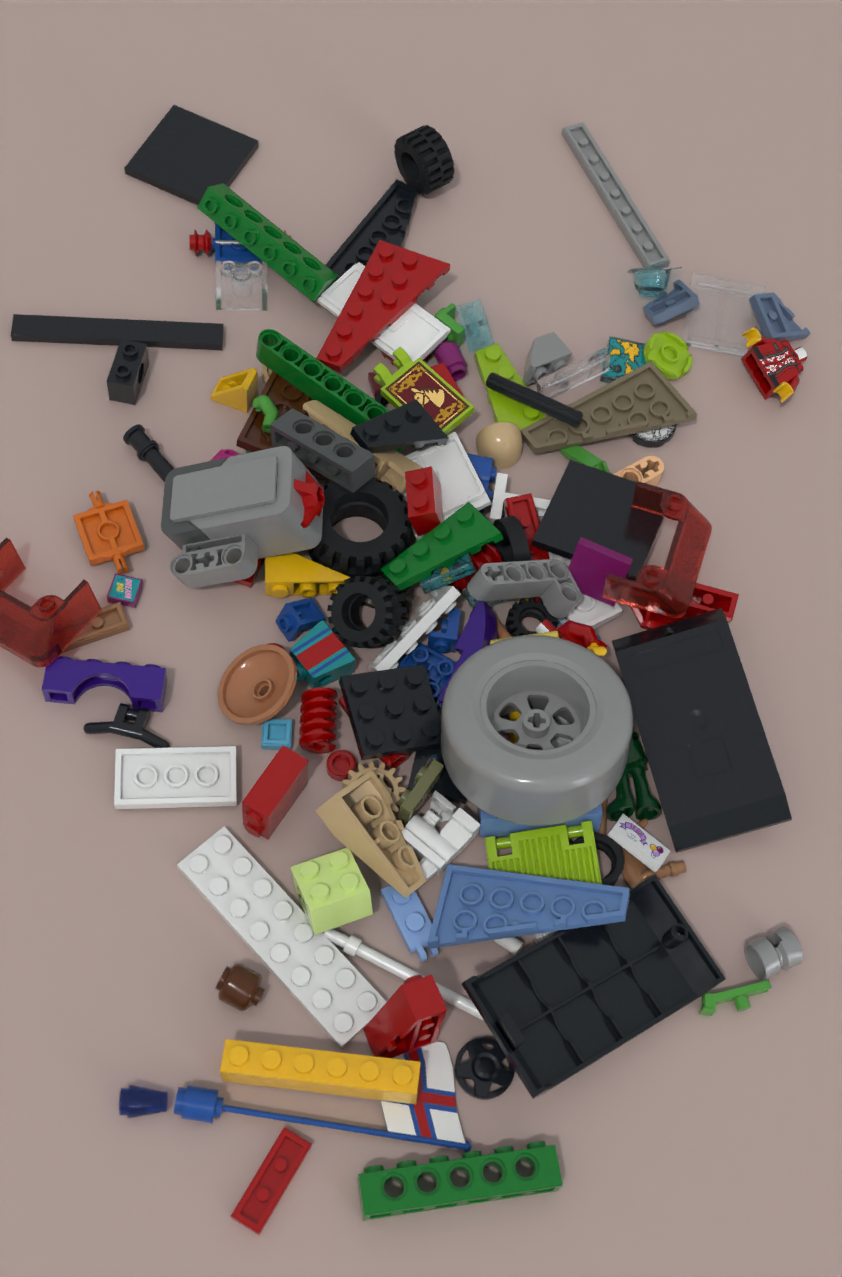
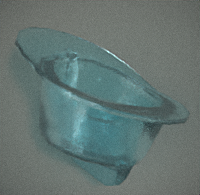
M682 267L671 269L636 268L628 270V273L633 275L635 289L639 291L640 295L657 297L666 290L671 270Z

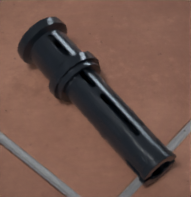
M138 424L131 427L124 434L123 441L127 445H131L137 452L139 460L147 462L165 482L168 473L174 469L173 466L160 453L158 443L146 435L145 428L142 425Z

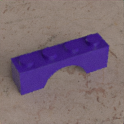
M67 656L48 657L42 692L45 702L75 704L86 691L99 686H110L124 692L130 699L133 709L140 710V708H144L153 712H163L167 687L166 668H161L154 664L137 666L123 661L104 663L97 659L82 661L73 660Z

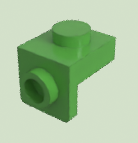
M451 303L446 308H441L436 313L435 318L451 329V332L443 342H455L460 347L463 344L465 328L455 321L457 306Z

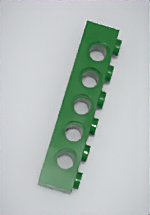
M224 183L207 188L197 209L311 301H317L321 294L338 280L339 276Z
M545 1141L526 1144V1149L514 1151L513 1146L499 1147L494 1149V1154L481 1155V1151H470L463 1153L462 1159L449 1160V1156L446 1155L430 1158L428 1164L416 1165L415 1160L397 1163V1168L384 1170L383 1165L364 1168V1173L358 1174L357 1178L363 1221L555 1192L563 1186L556 1146H546ZM526 1162L529 1164L532 1175L530 1177L520 1176L516 1171V1163ZM488 1166L496 1168L500 1175L499 1181H487L483 1175V1169ZM455 1171L464 1173L467 1177V1185L456 1187L450 1180V1174ZM422 1176H428L434 1181L435 1189L431 1192H423L419 1189L417 1180ZM389 1181H396L402 1187V1194L398 1197H390L386 1194L384 1185Z

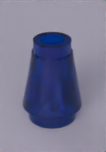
M129 1085L128 1088H120L119 1115H127V1119L166 1112L168 1094L167 1092Z

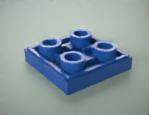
M418 642L417 647L411 653L404 655L397 668L424 665L437 710L440 709L442 704L438 700L441 696V691L447 684L456 662Z

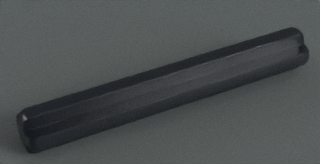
M490 373L486 380L488 388L568 424L578 426L582 421L583 413L496 373Z

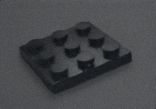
M424 665L341 676L339 685L361 761L441 748V719Z

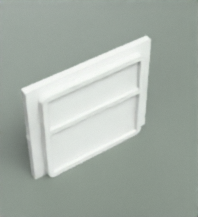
M456 432L447 435L448 441L446 445L437 446L431 443L406 455L407 458L423 468L432 466L441 485L443 521L468 502L478 511L492 504ZM405 493L403 501L407 502V494ZM412 526L411 529H412V531H413V533H414V535H415V537H416L417 540L421 539L423 536L426 535V534H422V535H418V536H417V534H416V532H415V530H414V528H413V526Z

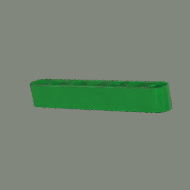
M266 329L260 332L256 350L257 359L313 400H318L355 425L390 411L273 329ZM405 446L398 447L396 451L400 453Z

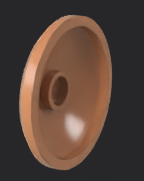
M270 644L258 645L241 653L227 667L219 684L218 703L223 714L234 723L246 726L260 724L275 716L287 704L295 689L297 669L293 658L281 647Z

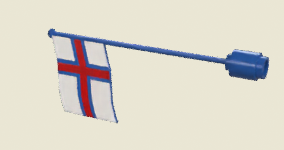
M438 1041L392 1058L421 1062L416 1105L380 1100L387 1131L223 1105L224 1098L218 1097L219 1090L187 1085V1088H178L174 1106V1114L181 1115V1119L213 1123L214 1117L220 1118L221 1112L224 1111L462 1149L464 1153L471 1150V1143L468 1140H464L456 1110L454 1074L449 1051L444 1042Z

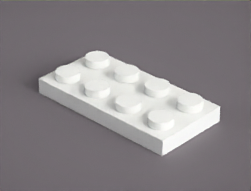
M236 746L116 749L115 809L237 806Z

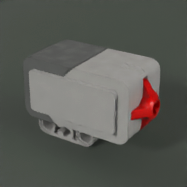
M287 446L269 448L173 469L165 479L161 530L182 550V553L176 555L170 563L171 573L186 587L199 588L249 578L255 573L258 559L316 547L322 538L323 507L325 504L323 487Z

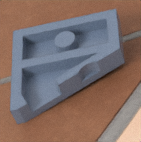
M680 279L673 283L675 289L669 294L663 291L655 300L643 307L645 317L654 326L664 324L670 318L679 314H686L700 305L698 296Z
M774 292L754 294L749 299L764 337L773 338L777 341L784 339L792 341L805 339L810 335V331L806 327L802 330L792 320L795 315L789 308L783 305Z

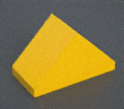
M253 367L221 377L210 398L215 402L248 413L254 398L258 394L257 370Z

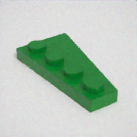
M468 502L389 562L381 571L391 581L393 586H397L402 591L431 576L433 570L444 566L447 568L456 563L455 559L469 552L473 555L482 550L481 546L491 541L497 543L504 538L501 532Z

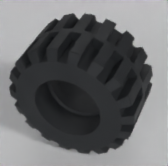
M423 125L397 138L394 145V154L398 169L405 182L418 190L417 194L426 195L452 181L454 163L451 152L440 133L433 127Z
M355 576V578L344 580L345 584H339L336 587L338 593H332L330 597L333 603L328 605L327 611H331V617H328L329 624H334L331 630L334 634L340 635L338 639L342 643H348L350 647L380 648L384 647L385 644L392 643L394 641L393 636L400 635L402 631L399 627L400 625L405 626L406 619H402L403 613H407V607H402V602L405 599L403 595H397L400 591L397 586L391 585V581L370 576ZM366 597H369L375 606V617L368 628L362 624L359 616L361 603Z

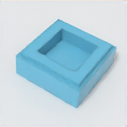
M269 719L263 722L261 749L280 750L282 745L291 750L292 719Z

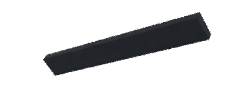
M14 314L11 339L12 341L118 346L120 340L124 339L147 344V347L222 350L224 327L223 324Z

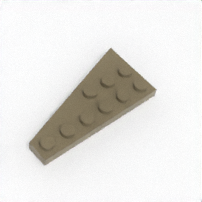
M650 361L567 405L583 413L582 421L578 426H573L548 415L522 429L521 434L524 442L536 455L694 421L697 418V413Z

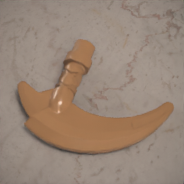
M643 819L637 825L644 829L648 824V820ZM622 846L620 847L624 857L623 871L621 873L631 890L653 875L660 879L668 876L675 877L680 873L686 872L683 860L668 862L656 872H653L651 869H647L641 861Z

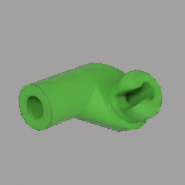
M260 395V397L254 398L253 408H256L258 412L263 411L265 416L262 430L266 433H271L270 424L278 419L279 411L269 396Z

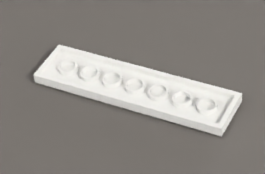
M225 826L177 864L178 870L341 1050L363 1031L364 1027L386 1003L385 999L327 937L323 936L324 933L314 935L305 913Z

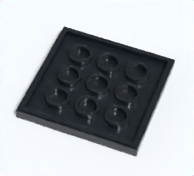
M173 105L124 167L125 174L199 205L208 187L222 183L229 187L259 147V141Z
M570 460L533 537L532 546L572 560L579 539L581 537L633 558L626 579L637 583L673 495Z

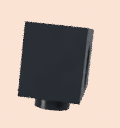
M124 339L120 340L107 378L109 400L136 405L149 365L147 344Z

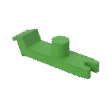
M578 445L560 449V453L569 460L612 474L609 472L605 461Z
M767 980L715 994L704 993L699 1015L712 1016L716 1012V1005L734 1001L738 1012L751 1008L747 997L768 992V989L772 988L771 984Z

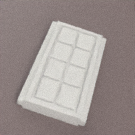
M360 262L355 263L321 294V297L317 299L318 303L338 317L365 266ZM415 303L391 326L388 325L380 332L381 336L375 341H371V343L394 360L396 358L393 356V352L402 347L414 362L418 358L421 360L425 359L447 338L451 329Z

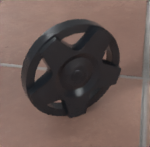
M476 1038L466 1043L459 1051L454 1065L455 1077L462 1090L468 1095L481 1100L493 1099L503 1094L512 1083L515 1072L498 1042L491 1038ZM482 1044L494 1046V1048L488 1051L482 1046ZM468 1050L469 1061L460 1064L462 1056ZM505 1058L508 1062L509 1072L502 1067V1062ZM463 1079L473 1080L474 1090L471 1089L464 1082ZM492 1084L502 1086L499 1090L489 1093Z

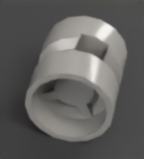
M787 927L778 928L768 933L766 938L759 937L744 945V953L748 965L755 976L762 981L778 975L781 969L788 970L803 962L801 946L796 936Z

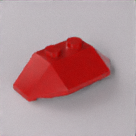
M644 568L637 583L625 579L622 593L640 627L647 630L722 608L729 623L733 619L739 594Z

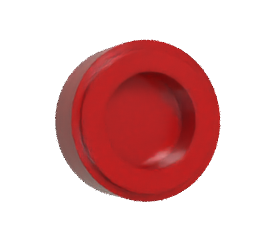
M345 750L334 751L327 758V773L336 781L348 780V771L352 770L355 772L356 770L354 756Z

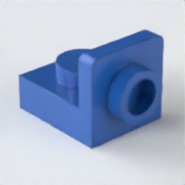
M311 597L285 603L276 619V624L290 642L296 639L300 631L311 629L322 620L325 622L326 617Z
M452 609L449 612V618H443L441 632L431 631L429 633L427 647L438 653H455L456 649L454 647L457 643L461 610Z

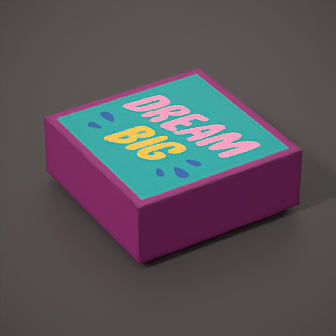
M115 573L107 595V601L114 604L121 602V605L135 608L143 586V580Z

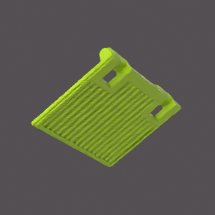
M592 821L581 822V825L568 827L565 824L509 833L510 836L500 838L495 836L484 838L489 870L602 884ZM584 837V843L570 845L569 839ZM512 848L511 855L498 856L497 850Z

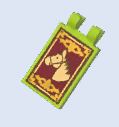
M402 347L393 352V356L396 358L393 364L398 368L394 374L391 375L387 367L381 362L373 368V372L377 374L374 376V380L383 386L380 389V393L391 405L398 408L417 399L446 435L474 413V406L423 360L418 358L413 362Z

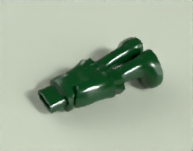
M634 726L625 770L616 786V798L606 808V817L610 821H617L622 814L629 818L633 815L634 811L638 820L647 819L649 821L660 817L662 814L661 806L652 797L647 784L645 771L648 770L646 765L648 759L639 741V734L634 732ZM629 778H633L636 795L635 805L630 791L628 780Z

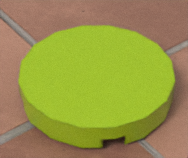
M668 331L654 333L644 345L643 353L646 363L652 361L666 379H679L692 366V354L689 355L687 350L689 347L676 334Z

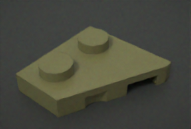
M435 759L429 767L422 766L414 779L417 784L412 791L407 788L397 803L400 805L397 820H401L404 827L411 820L417 809L421 808L442 774L444 765Z

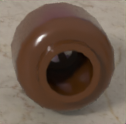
M240 963L233 965L232 968L227 966L215 988L219 990L218 997L222 1002L239 1011H245L250 1004L257 1006L265 991L264 988L260 987L262 982L261 974Z

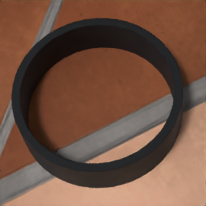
M515 516L496 519L493 525L501 532L504 539L494 543V547L500 553L502 561H530L527 538L519 520Z

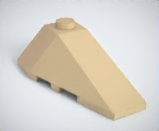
M370 770L333 795L316 810V813L333 836L406 898L427 882L413 848L407 845L401 832L405 828L401 820H396L391 808L394 802L390 793L373 770Z

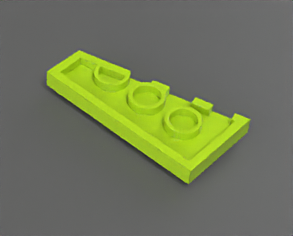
M498 343L475 351L474 359L482 384L485 385L487 391L486 396L489 404H491L495 423L510 422L516 424L522 430L547 417L544 412L486 386V380L490 373H496L525 386Z

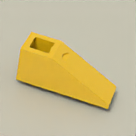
M293 552L265 557V596H273L275 598H284L286 596H302L306 598L315 595L331 596L332 593H338L336 587L339 584H345L344 580L350 578Z

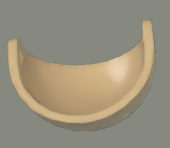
M510 422L494 423L484 427L477 434L476 448L478 455L493 458L492 467H497V469L510 468L521 458L523 440L521 430L516 424Z

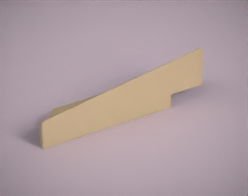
M312 400L303 404V410L308 412L309 418L358 445L350 435L352 427L356 426L354 423L318 400ZM396 450L373 453L375 455L374 477L378 478V482L381 480L392 485V491L398 490L404 495L406 493L405 472L423 467Z

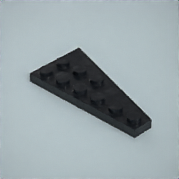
M396 179L326 263V266L340 278L355 263L360 262L366 266L379 240L402 247L418 190Z

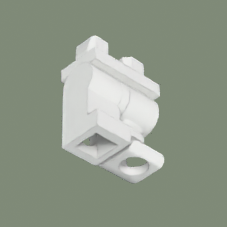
M435 790L432 794L430 810L423 817L418 814L413 816L401 832L407 845L413 848L417 859L420 861L419 864L424 876L428 881L435 874L440 876L445 871V868H447V865L451 864L479 834L481 824L460 807L457 810L454 804ZM447 823L440 833L435 829V826L438 827L440 824Z

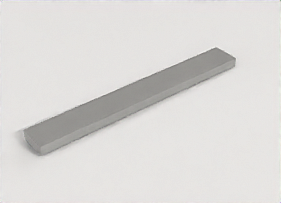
M584 122L563 128V138L646 273L669 267L670 260Z

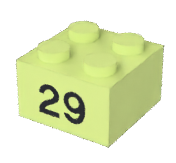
M347 847L290 867L295 892L314 935L373 915L370 890L351 851Z

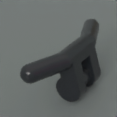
M123 703L119 705L114 721L86 723L83 728L86 734L112 733L141 740L154 748H170L168 741L145 729L150 717L149 709H131L130 705ZM127 720L135 721L134 725L125 722Z

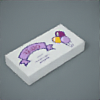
M625 814L620 816L607 834L653 872H656L670 853L667 847Z

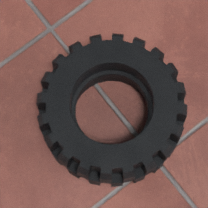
M375 477L354 493L333 481L328 482L324 485L325 504L323 507L322 538L316 547L308 549L312 561L350 578H355V576L386 578L381 569L409 548L412 524L408 518L407 502L403 501V495L398 490L392 491V485L385 481L380 483L378 478ZM349 517H364L377 523L383 530V533L367 542H354L341 537L333 527L341 520Z

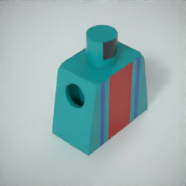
M323 620L315 625L290 649V656L293 658L297 669L296 684L304 679L311 689L321 688L339 680L341 676L351 675L355 672L356 659Z

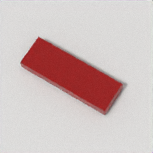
M284 1127L230 1217L252 1232L260 1235L311 1149L312 1144Z

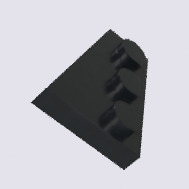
M417 399L352 427L350 433L360 447L369 450L371 453L395 451L398 447L411 445L413 448L424 447V444L436 443L437 446L446 445L448 441L447 435Z

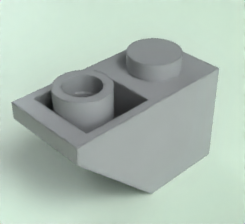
M554 332L534 339L526 357L522 381L525 386L533 382H541L546 377L554 374L559 375L568 367L567 363L572 352Z

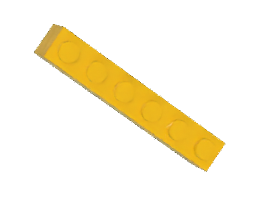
M225 1039L220 1073L223 1082L416 1105L421 1062Z

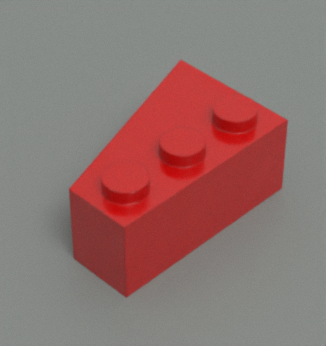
M432 974L425 977L415 975L406 979L404 984L397 989L364 1027L363 1031L373 1056L394 1058L437 1041L447 1008Z

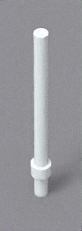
M335 929L325 931L323 934L332 943L344 948L343 952L352 957L357 955L403 980L415 975H421L362 944L363 940L353 935L348 937ZM436 982L444 1001L484 1021L470 999Z

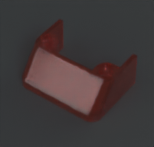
M637 481L632 507L678 521L664 568L655 565L644 566L638 572L636 581L607 573L602 598L667 617L679 618L688 611L712 526L709 520L683 494Z
M6 537L0 543V647L34 667H46L73 642L102 609L86 580H83L64 600L56 595H47L40 598L32 607L5 593L4 590L26 569L13 543Z

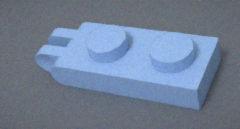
M391 885L382 888L380 894L409 953L416 952L421 962L428 960L424 948H428L427 942L432 923L416 891L405 898ZM428 948L432 957L439 955L437 948Z

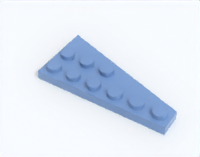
M448 864L427 942L428 948L432 949L626 921L630 888Z

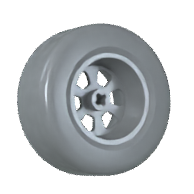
M541 635L517 636L497 641L467 658L459 666L448 683L442 703L441 751L446 770L456 788L466 799L482 811L499 819L516 824L534 826L554 825L577 819L602 804L614 791L624 773L633 730L631 700L624 683L614 669L598 655L579 644L556 637ZM515 711L521 714L516 721L502 718ZM558 715L570 724L558 725L553 717ZM514 733L518 741L513 744L504 739L500 734ZM555 737L571 740L570 743L558 748L551 744ZM528 747L534 748V749L540 748L541 750H533V749H527V748H528Z

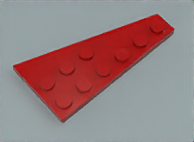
M379 240L316 359L330 369L341 373L362 353V349L381 336L380 332L398 320L417 302V298L426 289L429 291L435 285V281L441 275L445 276L450 271V264Z

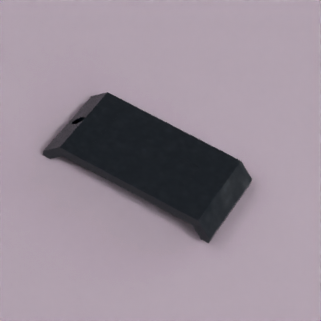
M722 608L612 640L676 853L791 821L792 817L786 794Z
M653 875L630 891L626 921L560 930L482 975L472 976L465 980L462 986L529 1094L534 1099L697 1000L726 978L658 878Z

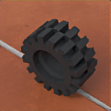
M534 597L529 598L528 602H526L525 598H522L519 604L515 602L512 608H510L505 627L512 637L537 634L535 631H528L523 628L521 620L526 617H532L543 622L547 619L557 628L558 618L553 617L547 611L546 607L542 605L543 601L541 598H539L538 602H534Z

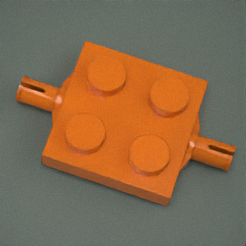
M92 491L89 497L93 507L86 512L73 515L89 564L93 566L107 561H114L117 573L123 574L122 568L124 573H126L129 568L124 557L145 550L128 501L123 500L104 504L100 491H95L96 498Z

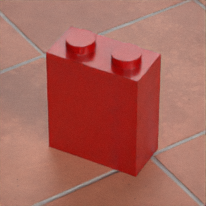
M282 745L242 801L243 825L247 832L255 837H260L261 835L269 840L308 784V760Z

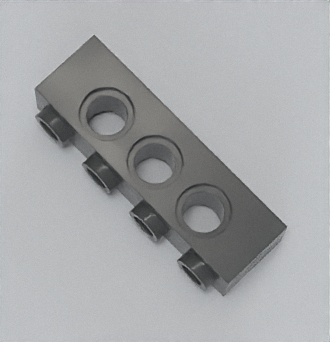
M294 408L270 424L272 446L289 447L304 465L352 493L375 476V455Z

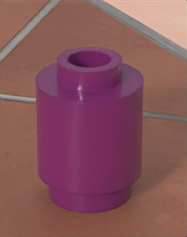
M448 341L441 343L434 353L437 363L444 362L454 381L462 379L467 374V363L458 344Z

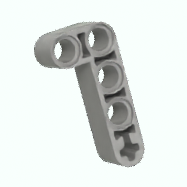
M557 559L486 563L481 566L467 585L470 595L479 601L541 597L547 611L558 619L565 618L582 598L570 570L566 564Z

